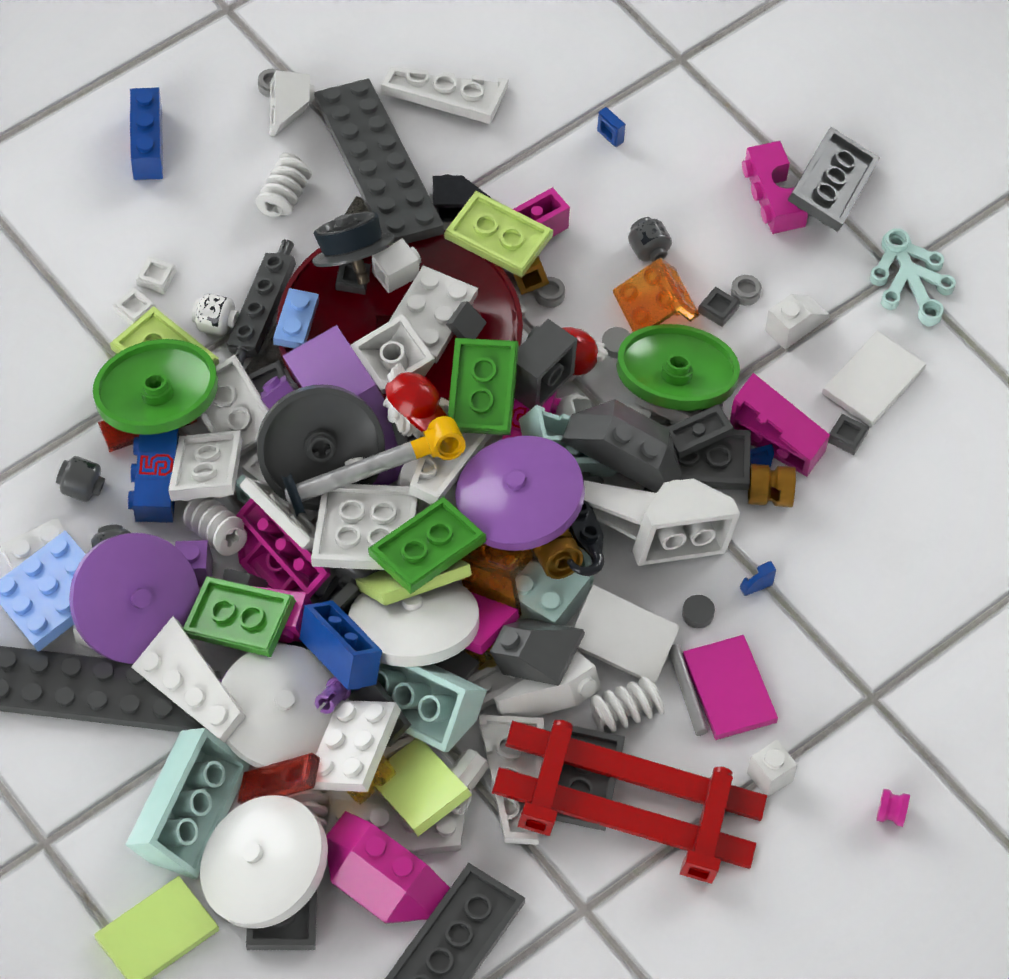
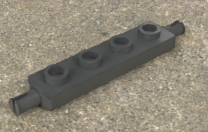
M286 239L282 240L277 253H265L227 342L229 352L236 355L242 366L247 357L258 355L279 306L282 294L296 265L294 256L290 255L294 243L288 239L287 242Z

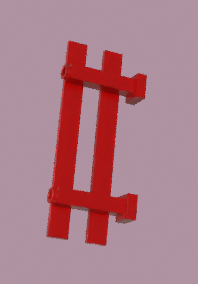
M512 720L505 746L543 757L538 778L501 767L498 769L492 794L525 803L517 827L550 836L557 813L596 823L688 851L682 862L680 875L710 884L713 883L719 872L721 861L747 869L751 868L756 842L720 832L725 811L761 821L767 795L731 785L733 772L730 769L714 767L711 777L707 778L571 738L573 725L565 720H555L551 732ZM563 763L703 804L699 826L559 785L558 782Z

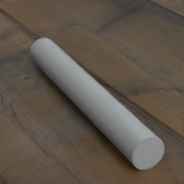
M678 644L672 645L669 655L695 734L697 736L704 735L708 732L681 647Z

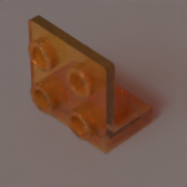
M661 257L613 289V294L633 332L647 326L659 325L674 314L676 316L682 315L690 322L700 316L677 270Z
M483 543L461 559L470 564L472 573L470 577L462 579L463 586L472 593L518 609L520 617L522 612L515 578L533 559L532 549L509 551L493 548Z

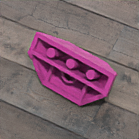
M252 498L235 515L242 519L244 529L247 532V541L243 548L238 551L239 563L247 573L267 580V588L304 592L311 598L331 575L330 567H312V552L302 549Z
M345 811L326 835L331 883L385 924L427 920L450 889L425 862L374 824Z

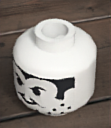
M209 293L205 294L201 299H197L192 310V321L196 323L199 331L219 336H225L231 328H234L239 316V311L235 310V304L231 298Z

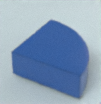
M772 444L750 449V465H769L771 468L774 457Z
M772 561L758 566V573L748 580L747 577L743 579L740 589L744 596L773 585L776 568Z

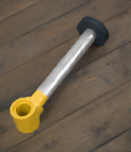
M448 416L437 417L428 425L427 430L423 431L424 436L297 484H295L291 472L288 477L281 475L285 485L286 499L293 506L296 517H298L300 513L306 514L302 504L304 501L431 454L433 458L439 457L442 460L455 459L464 452L466 447L465 439L457 423Z

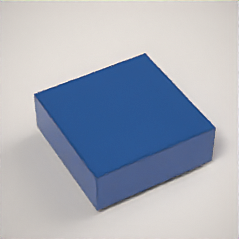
M605 107L598 112L597 131L613 146L618 147L624 142L626 124Z

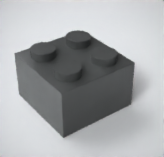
M547 319L540 327H534L529 333L527 340L519 347L514 398L530 410L535 405L542 406L574 374L577 338L550 319Z

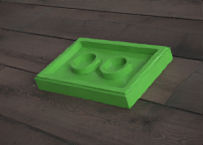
M455 338L448 417L455 420L461 433L511 435L519 352L518 341Z
M443 496L370 546L368 552L372 559L412 594L485 543L486 534Z
M206 576L183 628L191 639L272 657L296 600L293 595Z

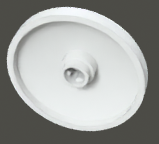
M456 581L387 606L362 592L351 605L348 614L382 650L380 663L400 667L431 665L457 655L474 640L480 624L479 608L475 597L467 588Z
M277 644L272 657L251 652L245 654L229 668L221 682L246 716L226 740L227 745L242 760L265 771L291 773L310 768L334 713V710L329 714L320 712L326 703L323 702L317 709L315 698L326 688L328 680L335 676L310 650L294 645Z
M280 795L254 798L232 810L214 829L202 855L200 866L201 887L211 908L228 922L252 929L276 925L297 913L313 896L325 872L328 844L321 822L299 801Z

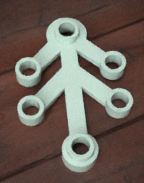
M896 228L888 231L883 236L881 242L885 253L878 266L872 269L870 281L876 286L885 285L889 277L888 270L895 258L900 265V269L890 288L883 292L882 306L888 310L896 309L899 305L900 293L906 282H908L919 305L918 318L925 326L938 324L944 312L943 305L939 301L929 298L921 280L936 285L937 291L942 295L953 293L956 284L955 279L950 275L936 273L943 267L944 256L939 252H931L912 244L908 233L902 229ZM910 256L925 261L926 268L913 263ZM930 260H936L939 263H932ZM876 274H881V275H883L884 277H883V278H879V277L876 276ZM942 283H947L950 287H945ZM886 298H893L895 301H888Z

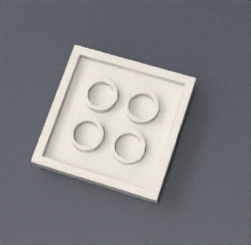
M349 484L321 495L311 556L312 567L384 570L369 556L368 548L416 516L419 498L408 494L409 486Z

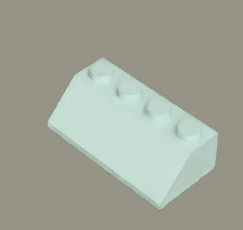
M380 663L377 678L411 723V726L405 733L443 752H449L477 721L487 689L434 664L418 667H400Z
M206 728L182 730L125 845L149 863L189 878L197 879L200 873L205 846L214 829L227 816L250 764L238 757L228 745Z

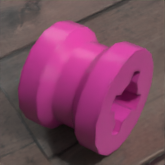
M883 789L876 821L884 822L890 820L894 821L895 825L903 827L910 794L903 793L899 796L893 794L889 789Z

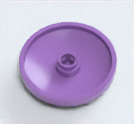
M515 436L492 443L471 458L459 476L455 499L457 509L486 534V542L484 544L501 550L519 551L542 546L562 535L574 523L582 509L585 486L582 472L576 459L563 446L542 437Z
M146 533L120 534L94 546L79 563L70 586L69 604L71 616L78 633L95 652L116 662L134 664L172 616L184 627L199 594V587L191 564L183 553L170 542Z

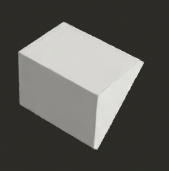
M403 313L350 345L382 394H386L387 374L398 363L402 364L405 372L417 373L424 377L435 363V358Z

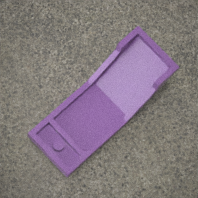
M337 325L282 356L301 388L320 384L333 385L347 389L361 397L372 408L380 422L384 434L385 451L398 446L392 424L387 418L388 408L383 406L385 400ZM403 465L379 473L373 485H390L397 481Z

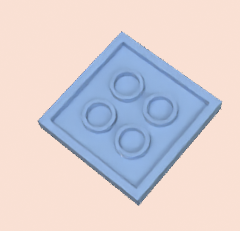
M66 530L0 579L1 607L38 652L74 625L69 604L70 586L73 575L86 554Z

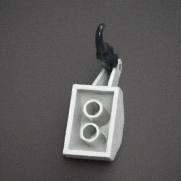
M694 478L664 482L657 493L584 480L585 497L582 509L569 528L577 545L590 556L592 564L588 567H582L577 565L573 559H568L567 563L575 573L582 576L596 575L602 570L604 566V555L602 553L604 535L598 521L635 540L632 553L638 566L725 554L739 519L740 511L734 498Z

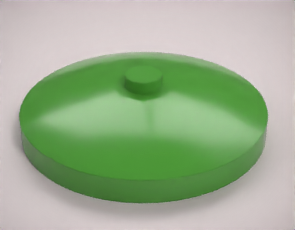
M678 324L652 325L631 333L621 343L616 363L620 380L633 394L656 406L682 411L707 409L726 401L734 393L740 374L738 358L725 342L701 329Z
M175 339L150 340L120 351L103 365L94 380L93 398L98 413L110 426L132 434H160L183 427L203 414L216 396L218 376L213 360L202 348L192 343Z

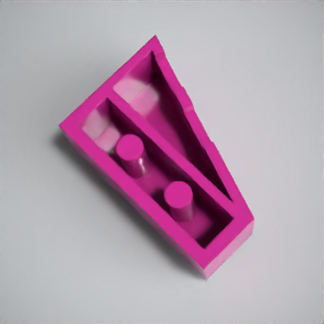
M754 373L733 400L730 423L734 429L751 430L752 446L757 448L772 444L774 448L773 458L789 467H795L796 471L807 477L826 452L830 434Z

